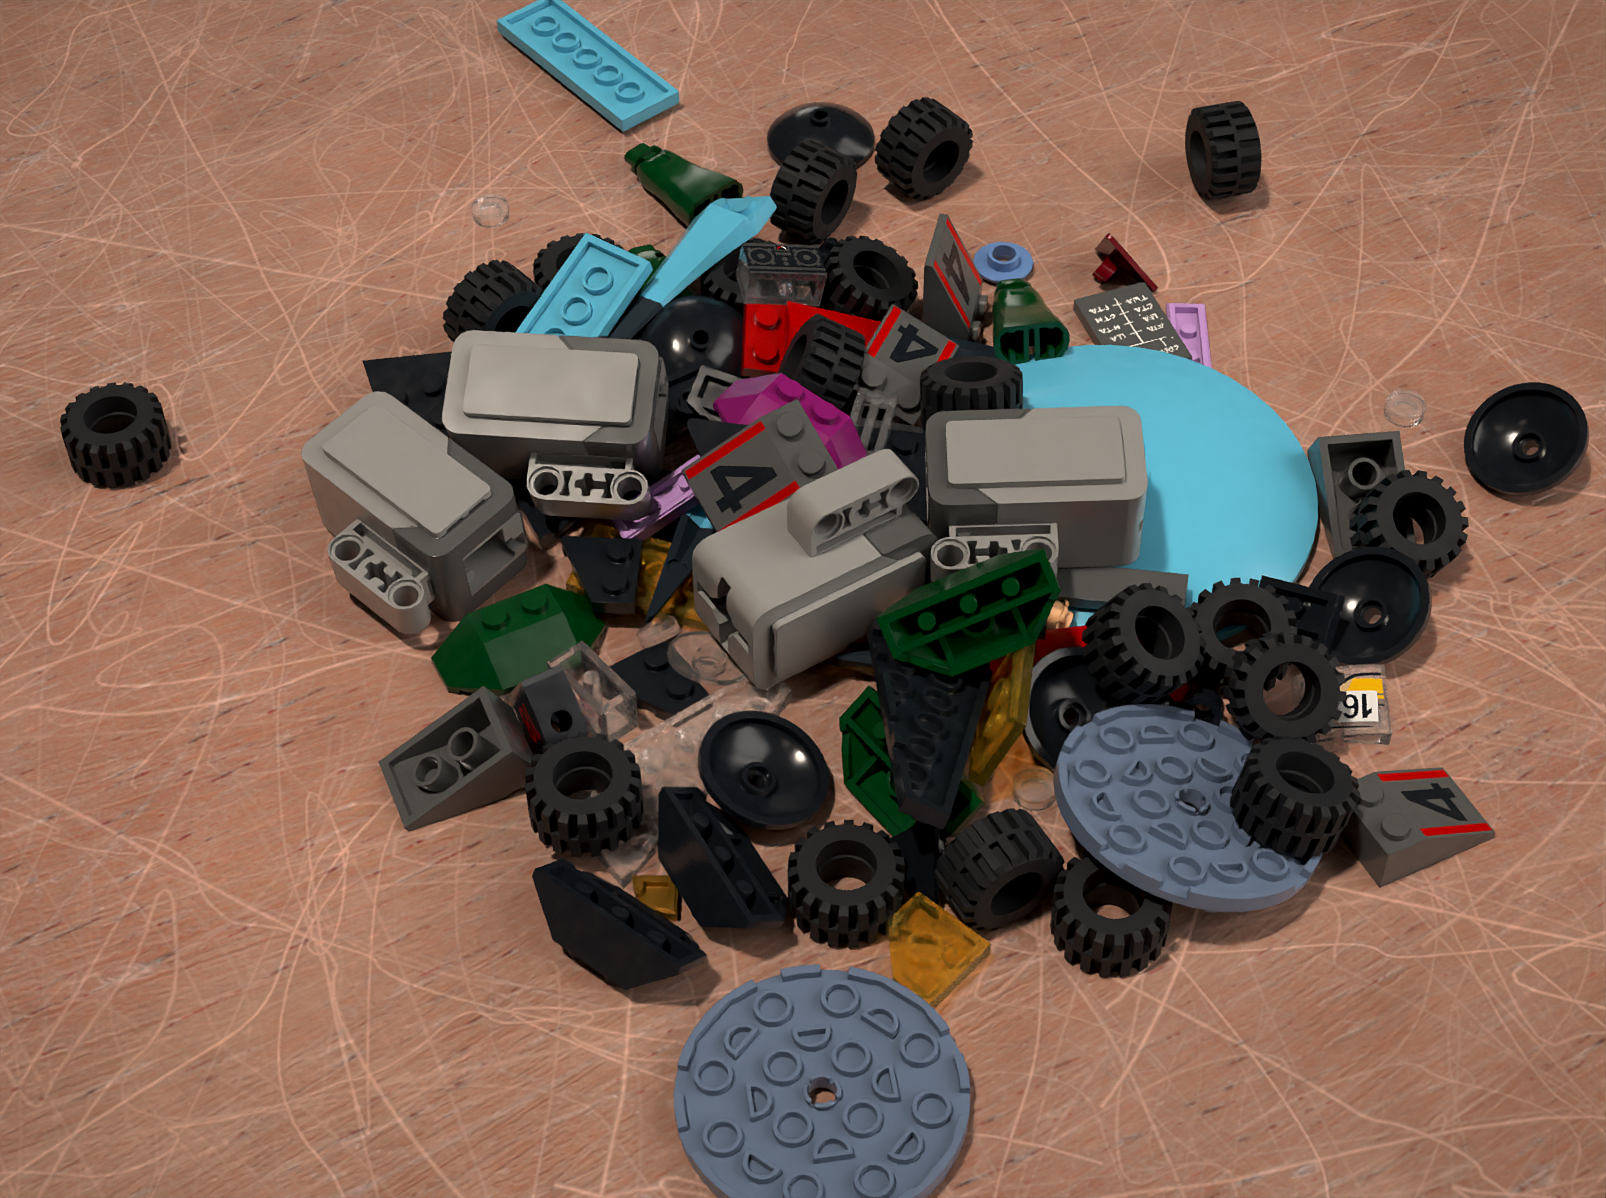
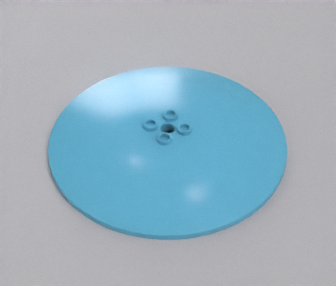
M1119 345L1068 347L1063 357L1035 361L1033 354H1030L1029 362L1016 364L1023 374V409L1128 406L1140 415L1148 480L1140 553L1136 561L1130 565L1109 567L1189 574L1185 608L1191 607L1193 602L1198 603V595L1204 589L1212 593L1213 584L1221 580L1225 586L1230 585L1231 578L1239 577L1242 584H1249L1250 578L1259 580L1260 584L1262 575L1291 583L1297 581L1311 553L1318 523L1316 482L1309 460L1295 435L1279 415L1256 394L1232 378L1208 366L1166 352L1140 347ZM1068 606V611L1074 613L1069 627L1085 626L1088 618L1097 609ZM1230 625L1222 628L1215 635L1221 642L1243 631L1248 626Z

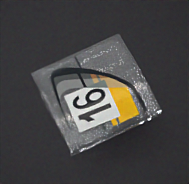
M1364 664L1336 667L1337 672L1344 673L1346 683L1340 684V691L1347 692L1346 701H1338L1336 708L1342 711L1339 720L1331 719L1328 724L1332 729L1326 735L1320 733L1315 735L1317 741L1312 744L1317 743L1323 746V749L1333 753H1342L1344 743L1389 745L1392 729L1385 665ZM1302 674L1292 678L1293 709L1300 704L1304 696L1305 682Z

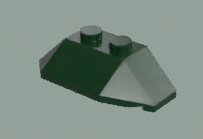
M1044 548L999 554L915 589L877 615L876 619L894 659L902 662L907 661L919 667L953 677L1034 644L1061 592V588Z
M543 584L466 614L433 654L431 661L448 693H460L461 691L474 693L485 686L495 695L504 696L511 693L521 681L559 664L562 665L564 671L584 664L582 641L593 650L599 637H602L605 633L606 626L600 615L592 612L584 595L549 584Z
M868 686L839 718L840 732H842L841 752L844 785L891 835L895 836L920 823L911 816L899 811L878 693L871 686ZM964 773L951 815L944 829H939V839L955 837L986 804L976 785Z

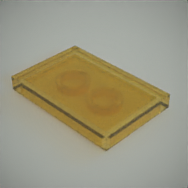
M1035 643L1008 654L991 679L973 738L968 774L970 781L982 787L1027 726Z

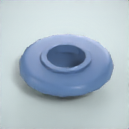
M995 242L985 245L976 252L973 260L981 277L992 283H998L1006 279H1025L1032 271L1033 266L1031 254L1024 247L1009 242Z

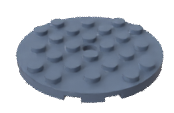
M1157 704L1125 705L1096 713L1092 721L1080 727L1077 725L1069 734L1063 744L1054 770L1053 783L1057 805L1063 819L1078 843L1101 864L1125 881L1170 902L1202 909L1210 913L1246 912L1272 907L1296 895L1313 876L1323 852L1320 856L1311 857L1308 854H1304L1303 857H1296L1289 852L1282 854L1274 851L1273 847L1267 844L1264 846L1256 841L1255 836L1247 834L1241 828L1243 823L1236 821L1232 814L1234 809L1230 807L1231 792L1247 756L1254 746L1252 742L1255 737L1251 736V734L1221 720L1219 726L1195 719V711Z
M820 964L800 965L780 969L781 975L764 979L758 983H755L752 979L720 999L701 1018L687 1039L678 1061V1072L673 1092L674 1112L678 1136L685 1155L703 1183L718 1198H926L941 1183L954 1165L967 1133L970 1115L971 1087L968 1068L963 1053L959 1052L955 1041L949 1034L950 1028L934 1008L907 987L880 974L856 967H849V972L820 969ZM826 1087L835 1093V1100L812 1104L809 1093L816 1088Z

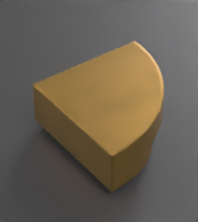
M632 875L635 897H638V900L669 921H677L679 891L672 883L669 875Z

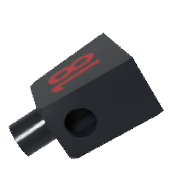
M561 664L521 681L507 696L536 754L543 755L542 747L549 742L553 744L559 743V737L569 735L570 738L578 737L579 732H589ZM551 722L555 723L559 727L560 732H557L552 728Z

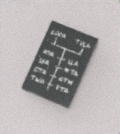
M1145 282L1074 299L1073 310L1094 345L1140 347L1192 360L1189 350Z

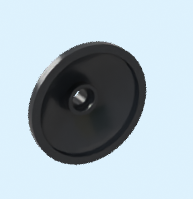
M829 102L806 103L789 109L775 119L767 134L768 152L780 167L796 146H799L801 142L814 140L851 157L853 162H856L858 169L872 155L875 142L874 131L870 123L862 115L846 106Z
M700 295L679 297L671 300L643 327L640 340L648 341L655 346L659 357H663L667 376L709 358L716 370L743 379L750 378L748 376H741L743 316L723 301ZM697 336L704 337L707 343L703 345L697 344L693 338Z
M1540 382L1515 384L1487 398L1474 412L1465 431L1464 453L1473 474L1488 488L1511 496L1535 495L1561 484L1578 468L1588 448L1589 425L1580 404L1565 390ZM1530 448H1538V451L1534 454H1526Z
M1363 547L1348 551L1325 565L1309 586L1345 597L1329 655H1334L1340 663L1339 665L1345 667L1372 668L1397 659L1411 649L1419 640L1430 619L1432 594L1424 573L1411 558L1394 549ZM1381 615L1377 622L1369 623L1373 616Z
M1065 647L1041 658L1028 671L1019 691L1017 712L1022 735L1036 758L1052 771L1055 770L1064 742L1077 725L1082 727L1091 722L1096 713L1110 708L1129 705L1125 697L1119 701L1111 696L1112 691L1109 688L1103 690L1097 684L1100 679L1096 674L1091 675L1087 666L1090 665V661L1083 657V647ZM1064 712L1070 714L1072 718L1071 725L1064 721Z
M754 710L731 713L717 720L708 729L701 741L698 751V770L705 789L719 807L745 824L768 830H784L797 827L817 813L827 796L829 773L823 754L807 733L785 718L772 713Z

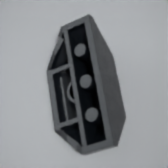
M662 787L658 793V859L700 927L741 929L781 927L786 918L788 897L746 833L721 809L707 802V795L698 787Z
M563 858L534 869L532 879L553 941L565 948L572 958L588 964L604 975L605 980L610 984L627 990L677 976L705 962L707 954L699 948L698 943L689 933L655 912L622 888L593 873L577 870L575 864Z

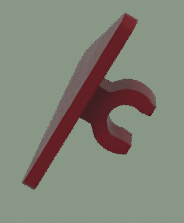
M1108 233L1097 245L1095 250L1106 259L1093 272L1092 276L1102 285L1120 268L1139 283L1145 282L1150 291L1155 292L1158 289L1156 284L1111 234Z

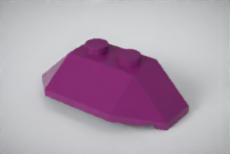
M783 373L736 380L714 401L713 408L719 413L721 422L749 425L758 418L798 399L838 470L867 456L850 416Z

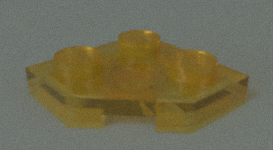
M919 891L888 920L892 980L916 993L934 1009L990 955L991 943Z

